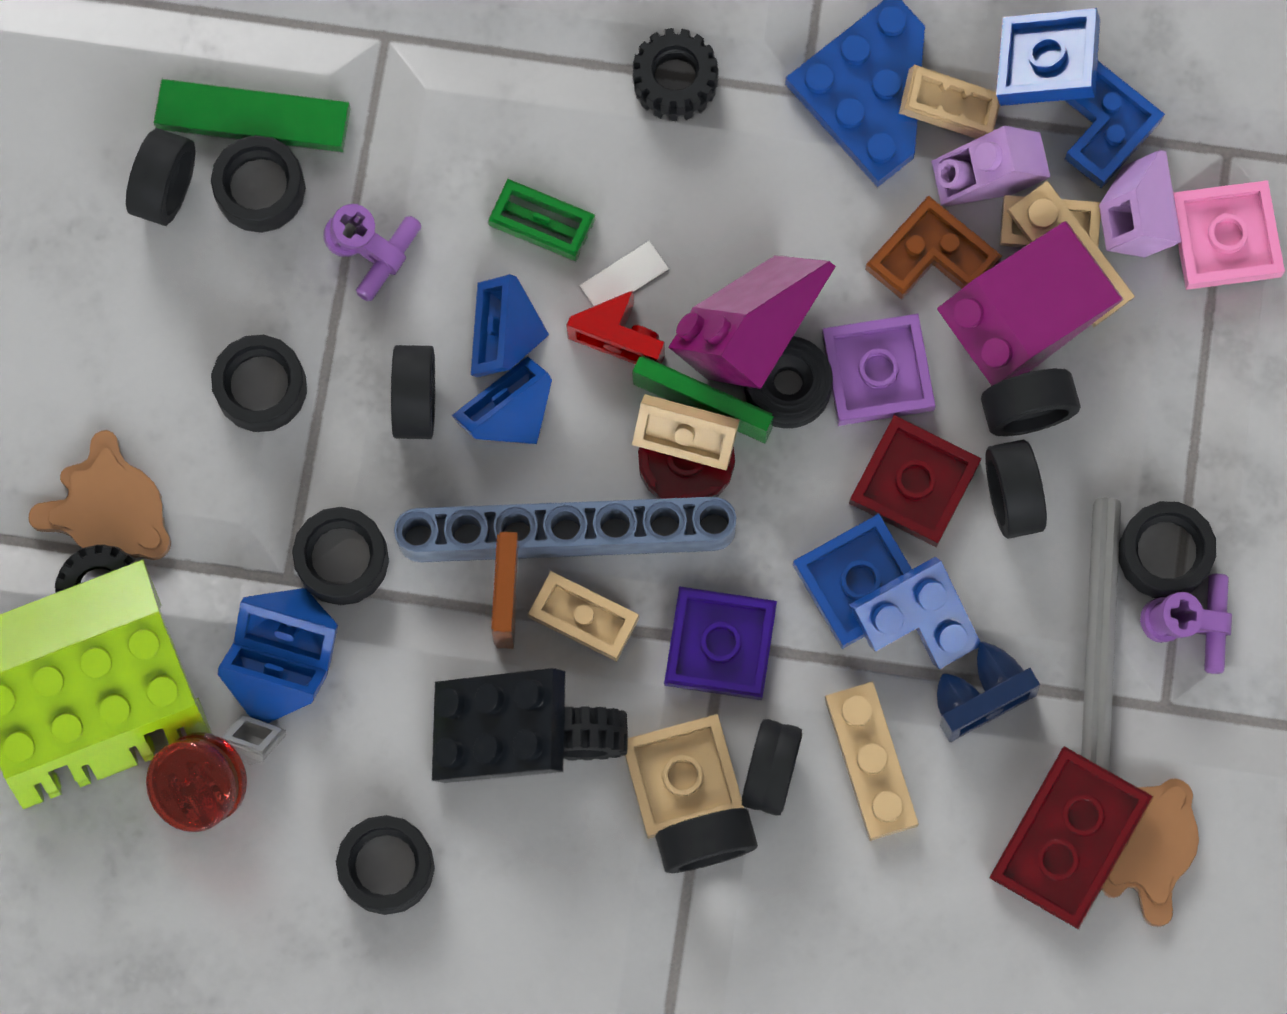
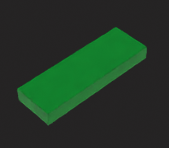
M639 356L632 371L633 385L672 402L739 419L738 432L764 444L766 443L773 427L774 416H772V413L645 356Z

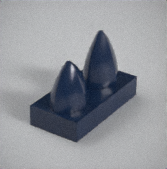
M983 641L979 644L977 668L979 679L985 692L980 694L973 685L960 677L946 673L942 674L937 688V705L942 716L940 727L949 742L951 743L1036 697L1040 683L1031 668L1023 670L1017 661L1004 650Z

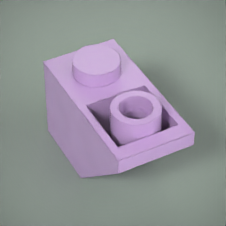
M1005 125L932 160L941 206H953L1003 197L1004 195H1014L1050 178L1040 132Z
M1158 150L1124 165L1099 204L1106 251L1147 257L1181 243L1166 151Z

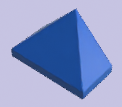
M511 274L478 282L471 376L482 377L512 369L549 336L520 281Z
M526 357L452 414V416L475 439L537 444L552 378L548 372L531 358Z
M306 588L243 597L240 602L233 643L328 671L331 665L338 624Z
M234 643L218 668V676L251 718L270 723L313 703L328 675V671Z

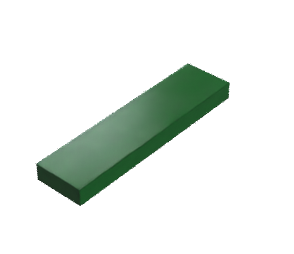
M161 79L153 124L155 128L167 131L231 139H242L257 135L272 137L287 146L343 152L351 108L349 102Z

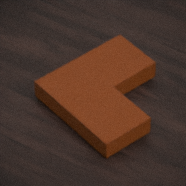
M928 195L869 260L865 270L902 300L932 266L936 267L962 289L972 280L997 265L1001 261L1002 255Z
M500 532V535L497 534L491 624L493 641L497 648L514 649L517 607L518 532Z

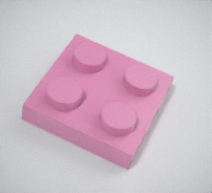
M1268 180L1173 192L1181 243L1178 244L1186 290L1281 278L1285 269Z

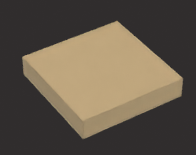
M718 714L628 738V753L625 757L648 839L655 837L658 831L694 817L722 810L744 808L741 805L742 798Z

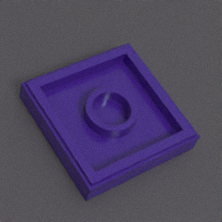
M679 586L664 686L762 700L777 601Z

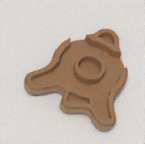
M108 430L95 433L91 439L90 453L87 460L62 470L60 480L68 489V496L63 500L38 503L29 512V523L35 530L39 532L64 533L73 538L81 549L105 544L121 548L133 558L143 557L150 560H158L163 558L171 547V538L165 530L162 495L155 483L143 471L131 466L124 460L119 440L113 432Z
M1169 779L1160 786L1138 787L1154 798L1102 888L1103 893L1109 898H1117L1127 888H1134L1139 896L1144 920L1154 927L1164 926L1171 921L1173 915V888L1177 880L1189 869L1197 854L1199 844L1198 827L1191 808L1193 792L1190 786L1180 779Z

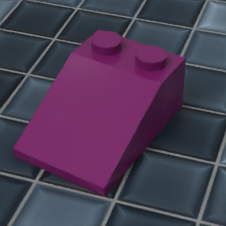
M1064 221L972 280L940 305L937 310L992 386L1005 379L1030 372L1124 299L1069 223Z
M774 255L694 306L678 323L676 328L677 334L668 348L707 380L761 389L836 266L826 260Z

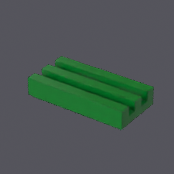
M507 179L488 219V223L493 228L576 262L580 255V249L585 244L588 232L593 227L596 218L593 213ZM511 196H515L578 222L580 225L578 229H575L512 203L509 200ZM504 212L571 239L572 242L570 244L502 215Z

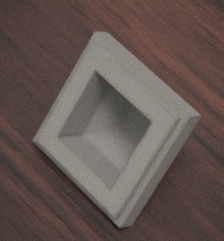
M241 715L220 737L218 747L223 750L227 749V752L252 765L263 762L286 736V730L249 716Z

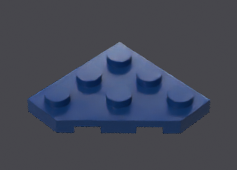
M883 0L785 79V85L877 188L912 161L915 155L918 120L899 114L909 69L914 65L922 67L925 25L902 0Z

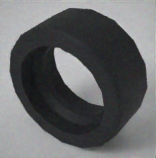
M158 128L148 133L135 157L128 180L125 203L128 214L163 226H167L173 221L181 208L191 182L196 154L194 141Z
M254 135L238 139L223 149L213 165L211 185L218 207L229 222L244 231L263 233L279 229L294 219L303 205L306 186L299 161L288 146L272 137ZM258 159L275 162L285 172L287 180L285 193L281 199L270 207L258 210L247 209L238 204L232 196L230 188L231 179L236 170L247 162Z
M264 334L244 336L230 343L217 357L211 373L212 392L223 414L237 427L252 432L274 431L290 423L302 409L307 395L306 374L295 351L282 340ZM254 357L274 359L284 367L287 373L288 387L284 397L278 404L266 410L254 411L244 408L235 400L231 392V379L234 371L243 362Z
M396 345L393 349L391 372V424L393 437L395 439H432L435 419L433 346Z
M1058 368L1037 370L1005 379L989 387L981 396L989 431L995 436H1015L1040 431L1069 420L1081 408L1071 372Z
M1023 439L989 446L985 453L987 481L993 510L1003 536L1009 539L1043 532L1047 523L1046 502L1038 464L1029 442Z
M1160 501L1142 508L1129 521L1119 542V564L1125 578L1139 592L1155 599L1167 597L1178 592L1192 593L1209 575L1216 559V537L1210 523L1196 509L1180 502ZM1158 523H1174L1183 527L1192 536L1196 545V559L1192 568L1184 575L1174 579L1160 578L1151 574L1142 565L1138 555V543L1142 534L1150 526Z
M346 507L323 509L308 518L297 532L292 549L294 569L307 591L322 602L336 605L358 603L372 595L385 579L389 564L387 543L376 523L361 511ZM346 528L354 530L363 536L369 546L370 559L368 567L359 578L351 583L334 584L327 582L317 574L313 567L312 552L314 545L323 534L333 529Z
M745 808L722 810L694 817L658 831L655 835L666 873H679L715 865L745 855L758 847L750 815Z
M389 815L367 818L352 827L340 843L336 858L338 880L348 897L366 911L382 915L404 912L420 902L431 886L435 870L432 849L420 830L405 819ZM388 835L400 838L409 845L414 854L416 866L413 877L405 888L394 894L381 895L372 893L362 885L357 877L356 861L358 853L365 843L375 837Z

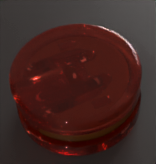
M197 732L184 735L158 751L151 760L147 770L146 789L151 805L166 823L182 831L201 832L216 826L239 808L246 794L247 775L242 759L227 741L210 733Z

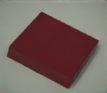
M894 415L857 484L849 504L873 516L880 514L884 522L937 548L982 458Z

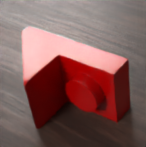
M634 291L624 293L569 317L566 327L569 340L633 364L637 363L639 356H645L662 364L665 357V342L659 340V335L656 332L640 325H633L631 329L625 327L634 305Z

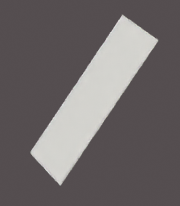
M647 241L579 286L593 306H596L624 293L638 290L669 268L651 242Z

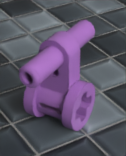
M348 204L339 208L324 228L323 237L327 248L335 255L350 257L359 253L373 263L356 289L359 297L366 301H372L390 274L396 275L406 260L404 253L421 229V223L412 216H406L388 242L375 233V221L369 210L358 204ZM348 223L356 228L351 238L343 234Z
M1218 573L1209 576L1207 610L1203 609L1195 596L1187 592L1174 593L1146 603L1140 615L1141 627L1146 636L1155 642L1164 643L1176 638L1204 634L1206 635L1204 670L1210 674L1223 673L1225 670L1226 636L1231 635L1232 614L1227 613L1229 577Z

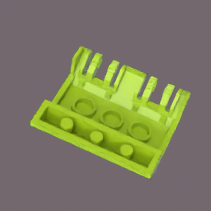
M144 559L0 614V769L23 809L44 802V795L39 783L42 784L50 799L62 795V785L54 770L65 765L70 769L78 785L83 787L91 783L87 764H89L97 780L139 765L133 746L137 747L145 762L155 759L156 749L151 736H148L150 732L163 728L169 745L183 739L180 730L182 727L189 738L206 739L212 736L200 700L194 697L160 611L162 604Z

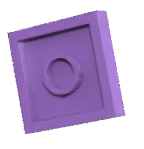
M919 314L822 329L825 355L831 365L833 374L832 394L838 426L893 418L894 415L900 417L935 410V400Z

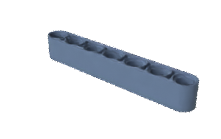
M718 497L414 508L402 513L395 522L394 534L400 551L406 558L414 562L496 560L497 534L500 535V532H504L506 527L514 522L525 523L530 528L528 536L519 541L518 559L705 552L722 550L731 544L735 537L737 517L732 505L723 498ZM712 514L720 515L726 520L728 526L721 533L711 534L701 527L700 523L703 518ZM663 516L671 517L678 523L679 527L671 535H658L651 528L654 520ZM613 518L622 519L629 525L626 534L617 538L604 534L602 527L605 522ZM570 520L577 523L580 529L572 539L564 540L559 539L553 534L555 525L560 521ZM465 524H474L480 528L481 532L479 537L472 543H460L454 538L455 532L459 527ZM425 526L429 528L431 536L424 544L416 546L405 541L406 534L413 527Z

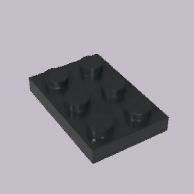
M548 668L435 682L432 781L452 783L563 772L566 671Z

